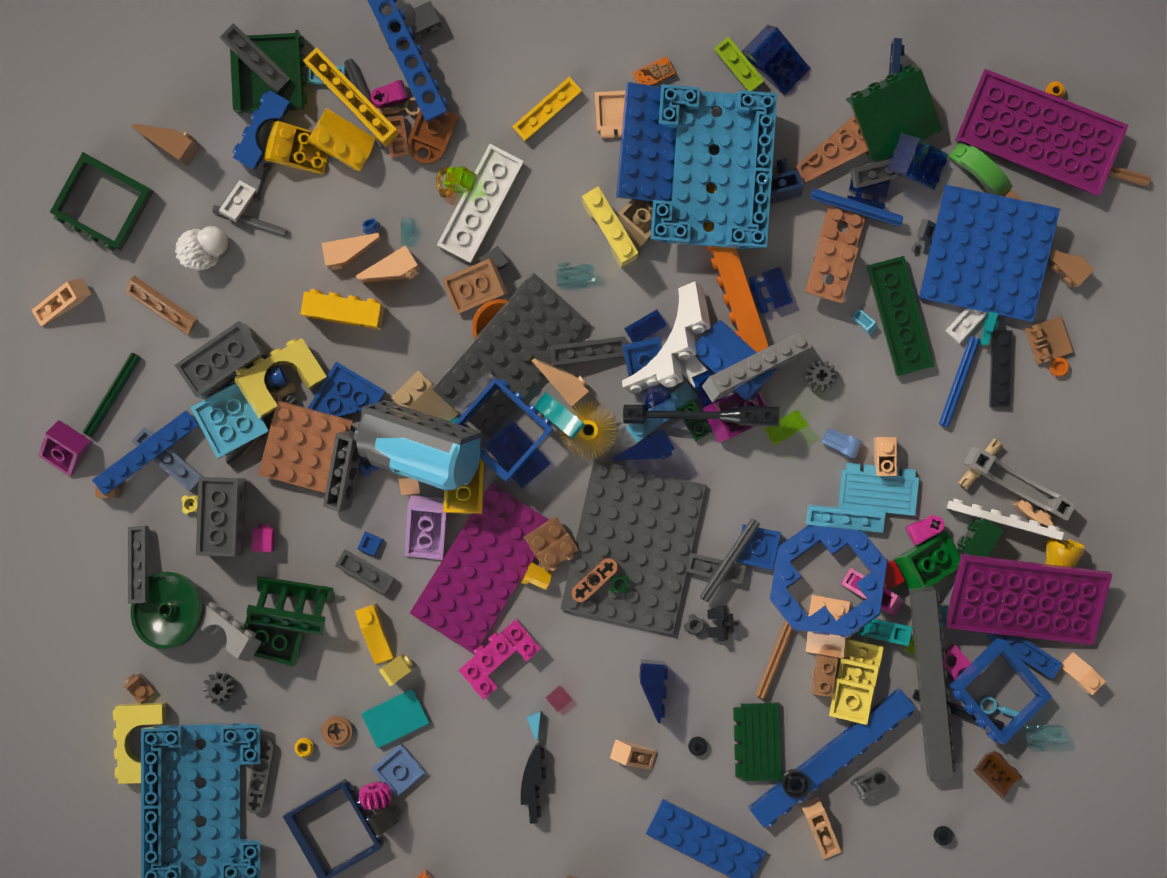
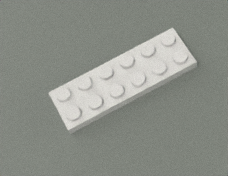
M489 144L437 246L472 263L524 161Z

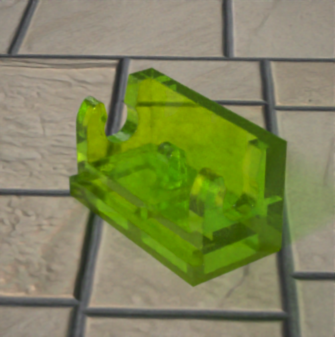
M794 410L780 419V427L769 426L764 431L773 446H776L808 426V424L801 417V413Z

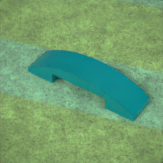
M546 392L533 405L542 415L572 439L585 425Z
M874 619L856 632L855 635L909 646L912 627Z

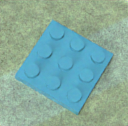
M236 383L190 407L217 459L269 432L263 418L259 419Z

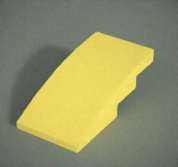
M847 638L845 656L840 661L829 716L868 724L885 646Z

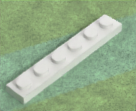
M953 499V502L949 501L947 509L963 514L985 518L992 522L1057 540H1062L1064 532H1060V528L1049 525L1046 528L1040 526L1041 522L1029 520V523L1021 521L1022 517L1012 514H1010V517L1002 516L1003 512L994 509H991V512L984 511L983 506L972 504V507L964 505L965 501Z

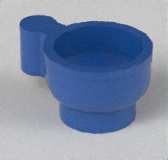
M280 365L266 373L271 388L288 385V379Z

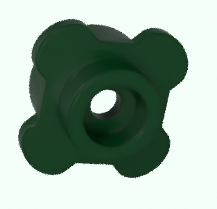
M627 575L622 577L611 576L612 587L610 591L613 594L617 592L627 594L629 592V577Z

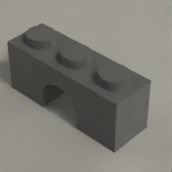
M431 1L413 9L416 15V22L411 26L415 36L412 38L413 42L421 39V35L426 33L432 34L438 31L439 27L442 26ZM399 24L391 26L393 33L401 30V25ZM407 41L401 42L399 48L404 47V43Z

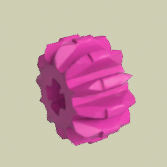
M372 782L360 788L359 800L364 809L378 810L391 804L392 791L386 782Z

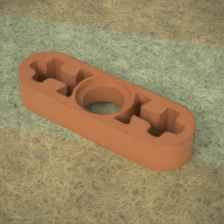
M606 558L573 587V599L577 602H583L617 571L615 560ZM605 562L608 564L612 562L614 564L612 566L613 571L607 570L604 573L607 577L603 579L602 575L596 570L600 568L602 571L605 568ZM593 574L600 577L599 584L595 586L589 583V577ZM586 581L588 587L593 590L589 592L587 589L584 591L585 597L579 596L577 598L575 596L577 594L576 589H583L585 585L582 583Z

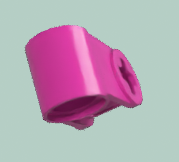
M403 80L391 82L371 92L372 104L377 109L400 104L409 99ZM378 95L382 97V102H379L377 99Z
M932 515L907 526L905 530L913 545H917L941 532L944 528V521L939 516ZM932 520L938 521L936 529L930 527Z

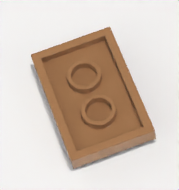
M493 258L484 260L442 279L456 314L507 294Z

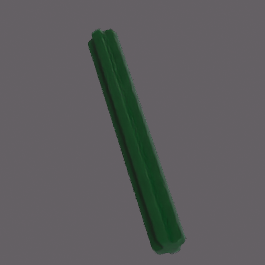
M130 353L84 428L83 433L89 437L94 436L140 361L141 357L136 353Z

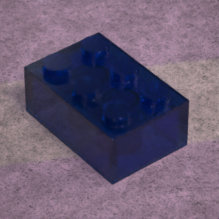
M512 420L484 446L499 464L509 472L534 443ZM538 449L512 479L523 489L551 463Z

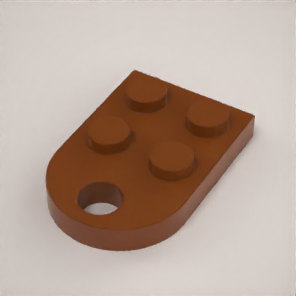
M420 110L408 138V150L411 156L422 164H433L439 161L445 154L459 116L447 111L446 114L426 122ZM427 149L429 151L428 157L420 158L418 156L419 150Z

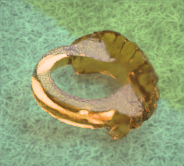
M445 166L437 173L436 188L441 198H450L456 189L457 173L454 168ZM444 174L447 175L448 179L445 189L442 187V177Z

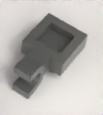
M922 219L917 234L919 241L913 244L911 251L919 253L921 248V253L928 254L929 243L932 242L936 225L934 222Z

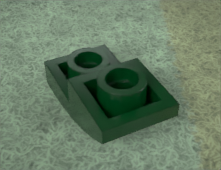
M693 399L676 408L677 411H700ZM682 419L695 442L712 432L705 419Z

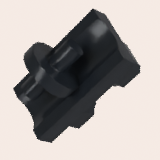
M720 605L707 610L708 620H717V627L708 628V637L717 639V641L728 640V633H734V626L739 625V621H733V613L727 614V605Z

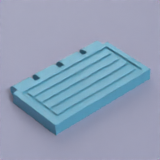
M846 463V470H842L839 508L915 516L919 477H915V469L902 468L901 476L898 475L899 468H897V476H877L875 465L864 464L862 472L860 471L861 464Z

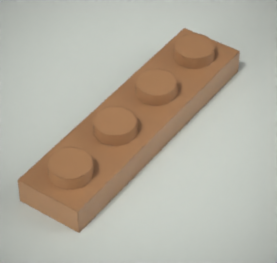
M136 276L129 280L125 291L127 294L187 335L192 332L197 318Z

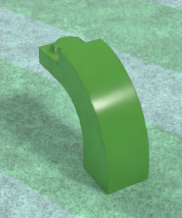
M960 142L948 155L951 161L973 174L989 194L1005 196L1013 187L1005 173L988 156L974 146L969 147Z

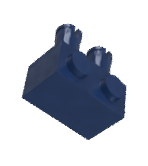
M783 158L784 162H782V159L776 161L780 174L774 176L772 174L770 204L802 196L804 186L798 169L791 171L788 158Z

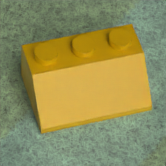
M326 108L307 142L353 170L360 171L370 155L376 138Z

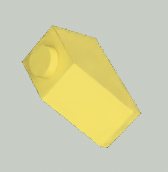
M401 654L383 666L379 671L389 686H392L413 670L411 667L413 663L407 655L404 657Z

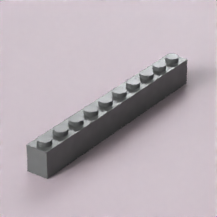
M932 586L909 589L926 772L930 781L953 779V772H956L955 761L951 757V754L954 753L953 742H950L949 736L952 735L951 723H948V716L951 715L949 704H946L949 691L944 683V679H947V671L943 667L942 660H945L944 648H941L943 632L942 629L939 630V622H942L941 612L937 609V603H940L939 592H936Z

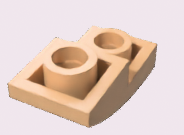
M1019 500L1012 505L1028 520L1041 522L1040 526L1048 527L1049 525H1054L1051 521V516L1045 510L1033 512V507L1027 501Z

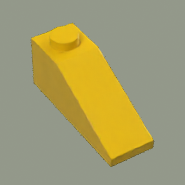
M376 604L357 609L355 613L374 663L378 664L393 659Z

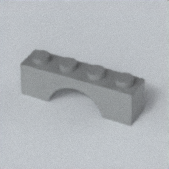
M211 601L209 604L203 602V615L199 629L215 634L223 628L227 637L225 650L239 660L250 662L261 644V641L255 637L256 634L251 630L244 629V624L231 619L232 615L221 611L218 604Z

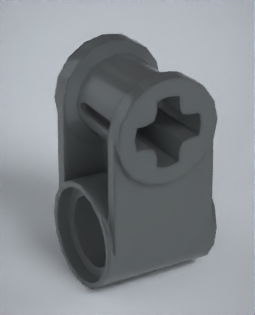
M877 767L866 774L856 777L850 783L852 786H855L859 793V799L863 800L886 787L889 783V776L884 769ZM877 774H884L883 781H875Z

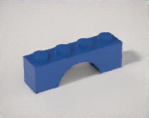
M270 90L261 97L260 103L262 104L259 110L256 109L251 116L252 123L249 127L246 126L242 133L243 139L241 143H237L233 150L234 159L254 170H257L265 153L259 143L261 128L270 120H284L292 105V102Z

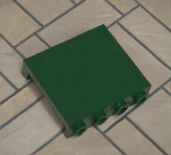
M295 30V33L246 35L290 78L276 93L292 102L288 111L305 110L304 104H307L308 100L307 93H304V85L307 84L306 74H303V66L306 65L303 61L305 55H302V47H305L304 36H301L299 30ZM230 49L233 110L236 113H253L256 109L259 110L263 94L273 90Z
M916 65L905 66L902 71L889 74L884 80L868 85V88L862 91H855L850 97L845 99L851 105L868 150L866 152L867 158L872 163L882 161L943 131L922 69Z

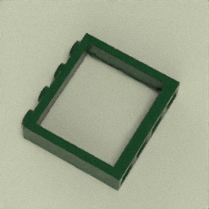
M82 152L49 213L55 215L53 219L62 224L65 221L72 224L71 229L79 233L82 230L88 233L87 237L91 240L105 242L104 247L112 251L115 248L122 251L154 191ZM87 164L141 192L115 241L61 212Z

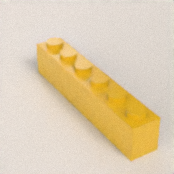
M317 47L303 60L306 66L385 147L399 135L397 129Z

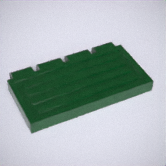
M779 702L740 703V707L733 708V721L741 722V724L734 725V741L742 742V744H734L735 760H742V763H735V777H743V781L781 780Z

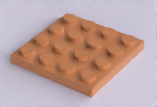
M278 400V406L274 411L258 475L325 493L336 433L346 430L350 431L353 420Z

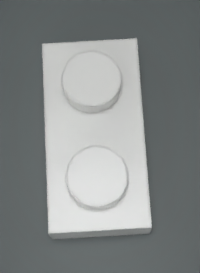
M239 180L219 209V213L237 222L256 194V189Z

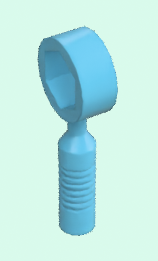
M990 696L982 697L978 703V706L986 714H991L995 710L1013 718L1019 714V711L1005 706H997L995 699ZM986 699L992 700L993 707L989 711L983 709L982 703Z

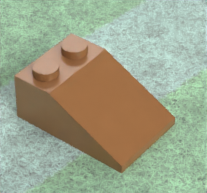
M139 124L131 126L186 166H188L200 149L196 145L197 140L185 131L180 133L174 129Z

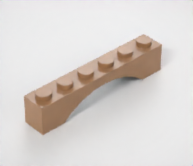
M1010 190L1004 196L1022 200L1013 190ZM1051 247L1048 258L1049 268L1054 273H1059L1063 277L1064 283L1069 287L1073 286L1075 288L1080 286L1095 270L1082 256L1062 253Z

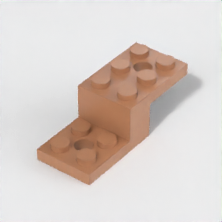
M828 206L804 293L842 303L859 249L857 244L866 216L835 206ZM838 223H846L847 231L840 232L837 229ZM826 274H830L834 278V282L830 285L823 281V277Z

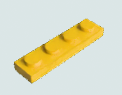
M569 76L516 122L512 128L526 142L582 93V90Z

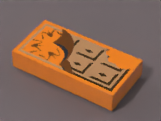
M666 56L632 74L636 83L652 86L675 75V72Z

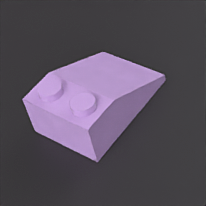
M410 496L407 509L405 556L443 560L448 513H443L444 498Z

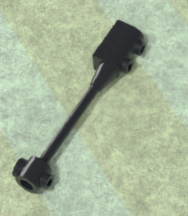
M624 404L623 422L624 424H644L647 418L720 419L721 421L740 424V426L780 427V407L740 406L738 408L721 410L720 412L647 411L644 405Z

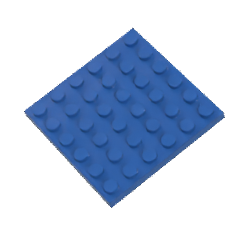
M945 184L919 298L988 313L991 311L998 313V315L1033 322L1060 208Z

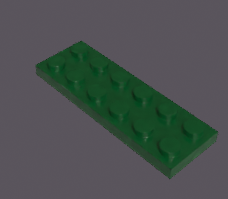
M901 256L867 265V272L896 377L934 367L905 257Z

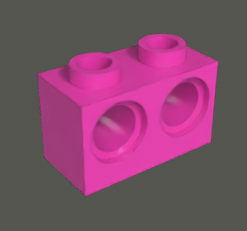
M954 644L949 645L944 650L945 660H942L943 667L946 668L947 673L951 676L949 679L951 683L959 676L962 670H965L971 664L969 659ZM953 655L954 663L947 665V657Z

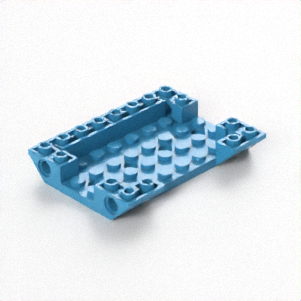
M661 84L659 124L676 129L672 201L653 200L651 240L669 244L737 249L767 248L777 93L739 90L737 94L700 91V87ZM714 107L720 108L722 115L714 117L711 114V109ZM715 145L719 148V153L711 155L708 148ZM709 183L714 184L717 188L716 192L708 193L706 185ZM707 221L714 225V229L711 232H707L703 228V224Z
M187 724L141 728V878H260V841L240 838V765L260 764L259 724ZM204 739L206 741L205 748H196V740ZM202 777L206 779V785L202 788L195 785L197 778ZM197 817H205L207 820L204 826H197L195 823ZM204 855L207 861L203 865H198L195 862L196 857Z

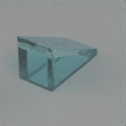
M402 218L401 245L413 246L414 218Z

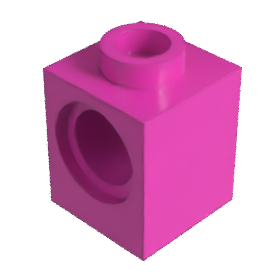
M258 524V528H253L252 551L273 552L275 528H270V524Z

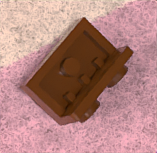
M996 751L985 754L973 770L1000 797H1004L1013 784L1022 778L1017 769L1010 766L1004 760V757Z

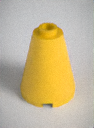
M1048 537L1046 540L1045 564L1076 567L1085 552V546L1071 539L1057 540Z

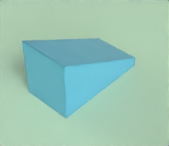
M860 308L851 315L869 336L878 329L876 322Z
M541 711L527 716L535 740L538 739Z

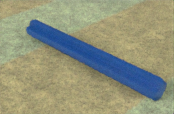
M814 188L811 193L812 200L892 225L900 226L903 221L902 215Z
M969 337L939 421V425L943 427H949L980 342V339L977 337Z

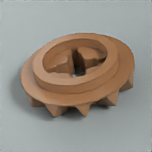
M332 716L324 722L321 734L327 744L339 747L345 745L350 740L353 728L350 722L343 716ZM336 723L339 729H345L339 733V739L336 733H329V731L335 729Z

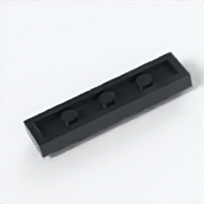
M993 330L991 333L989 407H1010L1012 330Z

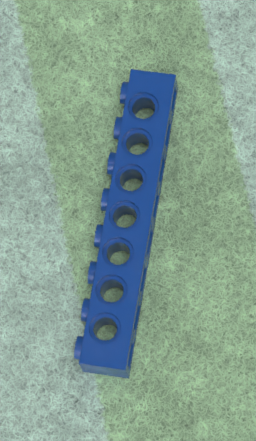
M367 0L426 122L446 114V108L449 106L444 96L440 98L437 92L440 90L436 79L432 80L429 75L432 71L428 62L423 63L420 55H423L419 44L415 45L412 40L415 36L411 27L405 26L403 20L406 17L402 9L398 10L395 2L398 0ZM384 7H392V13L384 15L382 13ZM399 24L401 25V30L393 33L391 26ZM407 41L410 47L407 50H401L399 48L401 42ZM416 59L418 61L417 67L410 68L408 61ZM420 76H424L427 79L426 84L423 86H419L416 83L417 78ZM427 94L435 96L433 103L425 102L424 99Z

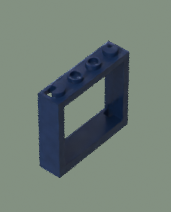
M346 779L334 784L282 816L317 878H332L383 847L382 842H384L382 835L373 828L374 822L371 816L365 814L364 807L361 806L359 798L357 799L353 793L355 789L350 781L347 782ZM342 788L374 844L327 871L298 821L296 814Z

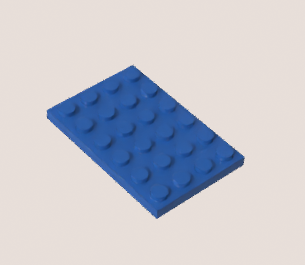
M632 82L626 83L616 198L653 203V200L672 201L676 129L659 124L661 87Z

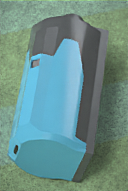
M383 400L362 407L361 420L354 433V442H356L359 455L369 460L374 466L443 490H454L468 484L478 469L482 432Z

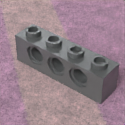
M349 430L336 433L323 507L337 512L351 508L360 462V455L356 442H354L355 432Z

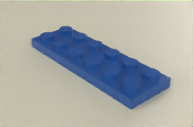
M662 799L646 831V835L732 878H753L766 853V850L665 799Z

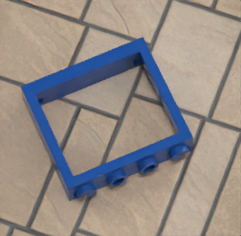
M495 377L455 423L465 426L499 388L545 429V432L509 472L480 447V459L504 481L509 483L555 430L552 428L553 423L546 417L542 419L537 415L539 411L532 404L527 406L523 402L525 398L517 391L513 393L508 389L511 386L503 378L498 380Z
M996 638L949 685L953 690L954 697L965 705L963 708L970 715H974L977 725L982 729L985 728L988 732V738L992 739L994 743L998 742L1003 745L1052 698L1051 694L1006 640ZM999 654L1003 656L1035 695L1001 731H999L965 690Z

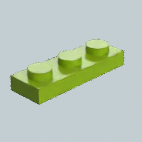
M729 36L713 49L746 91H754L764 83L765 80Z

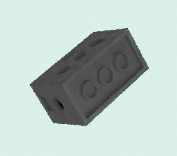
M238 321L174 366L197 398L207 399L232 382L239 370L247 367V369L253 367V363L262 357L266 359L268 354L249 326Z
M199 477L196 555L228 557L243 555L246 478Z

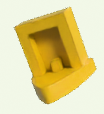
M531 563L520 583L527 585L529 582L546 590L553 572L546 571L542 567L535 565V563Z

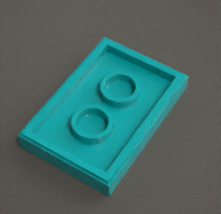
M414 688L361 713L377 748L430 723Z

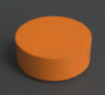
M1058 357L1049 363V372L1055 377L1064 376L1069 371V363L1064 358Z

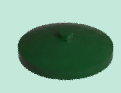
M175 572L156 573L149 577V603L131 604V622L138 637L147 645L157 649L180 647L194 636L200 626L203 615L201 594L197 586L182 574Z

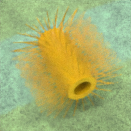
M588 401V417L585 405V412L582 406V416L577 410L579 414L578 418L585 425L591 424L594 427V433L591 435H587L584 433L582 428L577 435L579 436L578 438H582L585 441V444L587 441L590 458V445L591 451L593 445L594 452L596 455L594 447L595 442L600 450L601 448L599 444L601 445V443L608 450H610L602 441L607 443L605 441L607 440L613 443L605 437L610 438L612 440L615 439L608 437L606 435L617 437L615 435L604 433L617 432L603 430L618 429H600L613 426H605L608 424L602 423L603 421L599 420V423L597 424L592 419L591 410L589 418Z

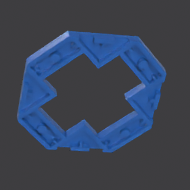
M808 525L778 547L770 601L794 631H808L815 634H831L849 638L881 613L887 560L863 531ZM820 542H822L832 556L848 545L870 571L869 574L856 582V586L867 599L837 621L825 606L808 617L787 590L801 579V575L791 563Z

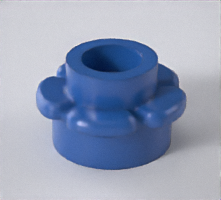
M375 218L367 219L362 224L363 232L367 235L378 233L381 224Z

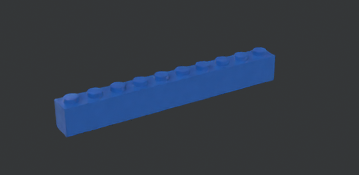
M897 688L871 709L867 725L854 722L796 768L803 771L810 781L808 793L812 790H818L823 785L822 782L825 779L833 778L838 773L837 770L851 764L853 757L857 754L862 755L868 750V745L872 742L877 743L883 738L882 734L887 730H894L898 726L897 722L903 718L904 720L909 718L914 713V705L901 689ZM792 780L791 787H799L800 780ZM780 781L750 804L748 808L763 828L766 826L771 827L777 822V817L781 814L786 815L789 813L796 802L801 803L808 796L806 794L798 799L789 797L784 792Z

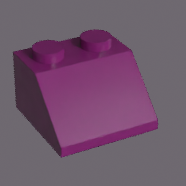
M58 420L45 433L38 456L71 477L86 455L91 440Z

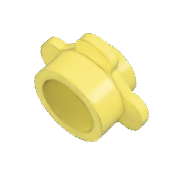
M196 494L191 497L184 495L181 499L183 502L182 512L184 514H189L190 512L197 513L198 495Z

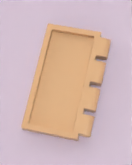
M625 91L595 92L597 132L601 131V138H614V131L617 130L618 137H621Z

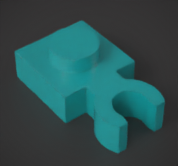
M990 311L986 315L979 344L984 346L989 344L991 333L997 329L999 319H997L998 313Z

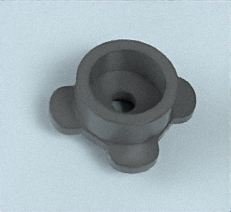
M690 614L688 622L684 624V630L692 632L694 636H700L702 628L706 626V621L697 618L695 614Z

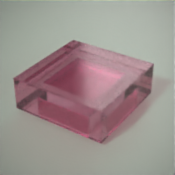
M561 685L545 697L557 712L572 701V698Z

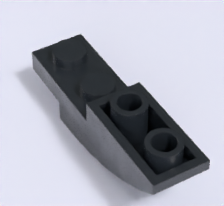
M540 743L535 744L529 755L521 783V805L529 806L530 824L538 823V818H541V806H537L536 799L540 798V789L536 787V784H543V779L546 778V767H542L541 760L545 759L544 747L541 748Z

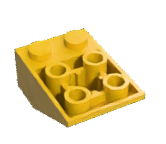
M277 121L271 124L263 160L323 175L328 154L307 142L312 131Z

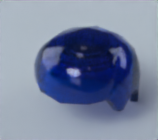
M653 386L647 389L642 396L645 409L648 411V409L654 408L656 405L668 400V398L670 399L671 393L664 386Z

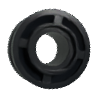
M790 769L782 776L781 786L789 797L798 799L808 793L810 781L803 771ZM794 779L800 780V785L797 788H792L790 785Z

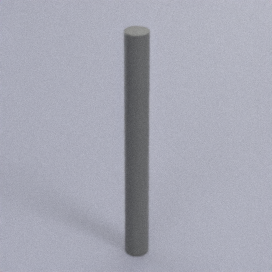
M214 205L212 212L222 215L219 213L221 207ZM243 214L237 220L283 236L287 233L286 228Z

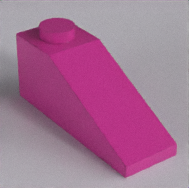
M850 568L841 585L867 599L856 586V582L865 576ZM884 588L881 609L894 617L904 600Z

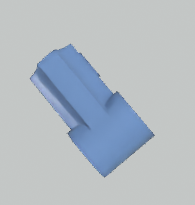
M827 428L821 443L840 451L839 453L855 459L863 441Z

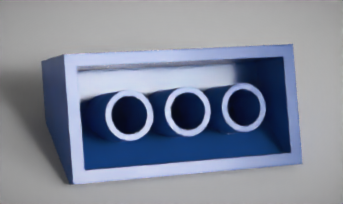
M719 320L705 332L695 344L696 356L715 373L758 353L722 320ZM773 368L758 375L735 389V391L746 401L754 399L776 373L777 369Z

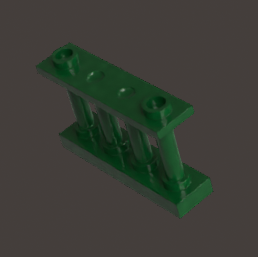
M257 576V591L260 592L256 606L248 605L247 623L324 635L325 617L322 616L325 602L333 603L334 588ZM268 593L279 595L275 609L264 607ZM287 596L298 598L295 612L283 610ZM306 599L317 601L314 615L302 613Z

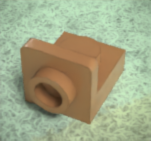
M142 673L136 676L132 674L125 680L126 685L122 687L124 690H128L139 704L156 691Z

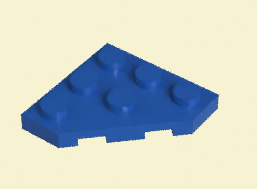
M336 361L308 408L340 417L360 412L363 406L380 402L386 391Z

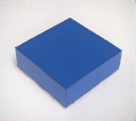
M365 531L357 549L375 557L383 539Z

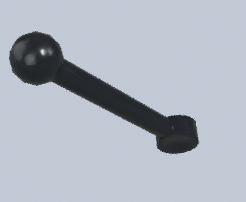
M270 163L263 165L264 172L257 193L253 197L255 201L261 199L260 194L267 173L272 167Z

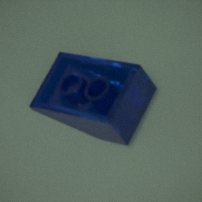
M662 429L617 454L612 459L614 461L658 458L664 460L673 455L671 451L675 448L665 430Z

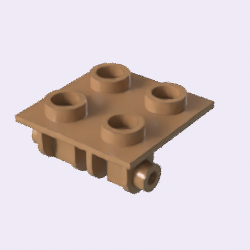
M1061 316L1025 328L1037 365L1073 352Z

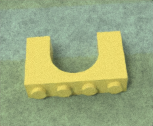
M599 186L582 196V204L591 219H595L611 247V252L619 266L622 268L637 259V249Z
M296 338L286 343L287 347L282 350L280 348L273 350L269 353L270 357L265 360L262 357L253 363V367L249 369L244 367L236 373L237 376L234 381L259 419L274 411L278 406L264 382L265 373L271 367L276 365L291 367L297 372L308 390L326 379L327 376L302 338L296 340Z
M166 702L119 704L115 706L113 720L116 721V728L114 729L113 737L114 740H117L114 758L117 759L115 778L118 779V784L141 783V759L132 753L129 746V737L136 726L165 723Z

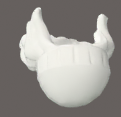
M208 226L202 230H188L176 242V258L186 268H196L198 271L209 269V267L214 266L218 262L219 256L226 251L228 238L224 231L216 226Z

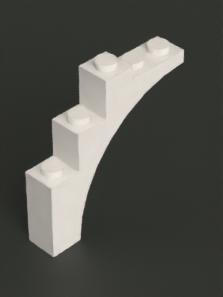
M696 281L678 288L679 306L676 321L662 349L645 367L634 375L622 380L623 388L631 394L640 393L642 390L655 387L660 383L667 388L683 382L680 361L688 360L690 357L697 355L694 335L711 328L705 292Z

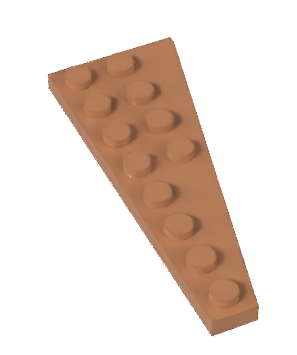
M933 100L937 114L940 115L941 113ZM855 116L851 117L850 120L795 167L799 171L803 184L868 152Z

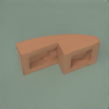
M404 115L385 117L399 132V135L388 145L390 158L409 155Z

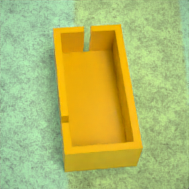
M310 289L309 292L304 291L300 314L311 319L354 326L364 325L366 328L381 330L385 307L376 299L367 298V301H362L357 296L348 295V298H343L339 293L329 292V295H324L320 290Z

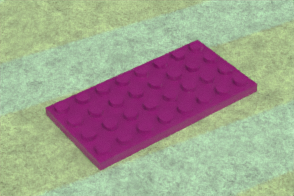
M984 69L955 141L962 142L970 147L974 146L980 151L1099 197L1129 125Z
M490 483L484 493L482 514L472 513L413 606L410 614L474 653L535 558L524 536L550 519Z
M961 554L944 625L949 629L1093 645L1112 574L1108 571Z

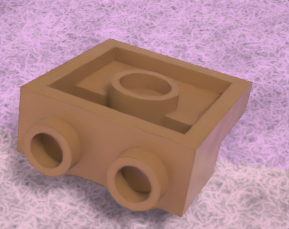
M556 516L524 536L540 565L546 571L558 569L560 562L573 559L576 556L575 552L578 551L572 538L565 531Z

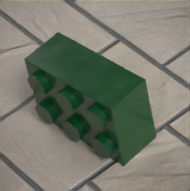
M246 617L244 629L253 631L256 634L255 637L261 641L254 656L292 667L297 665L306 632L247 623Z

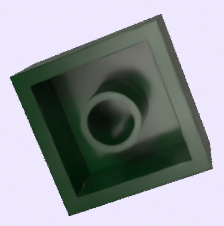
M976 517L975 520L972 519L969 522L966 535H962L957 542V546H959L957 551L966 555L988 557L1004 530L985 518Z

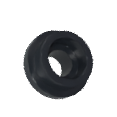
M697 736L689 741L688 749L691 754L701 756L707 751L708 746L704 738ZM700 743L702 745L701 749L696 750L694 748L695 744Z
M939 826L935 829L933 837L939 845L944 846L951 843L953 833L947 826ZM945 832L946 837L940 838V833Z

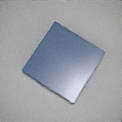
M402 743L372 768L381 781L386 782L390 786L396 798L426 773Z

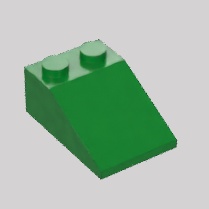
M944 531L907 550L893 560L904 577L908 589L930 587L958 569L961 557L948 532Z

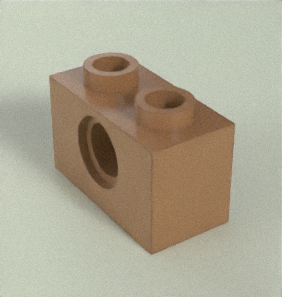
M816 654L811 685L812 694L833 697L838 658Z

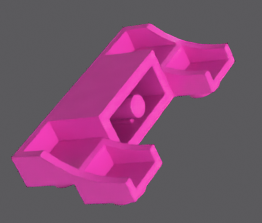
M517 619L501 633L495 632L488 638L490 642L485 647L480 645L474 651L475 656L458 670L483 700L498 688L489 674L517 650L528 661L541 650V647Z

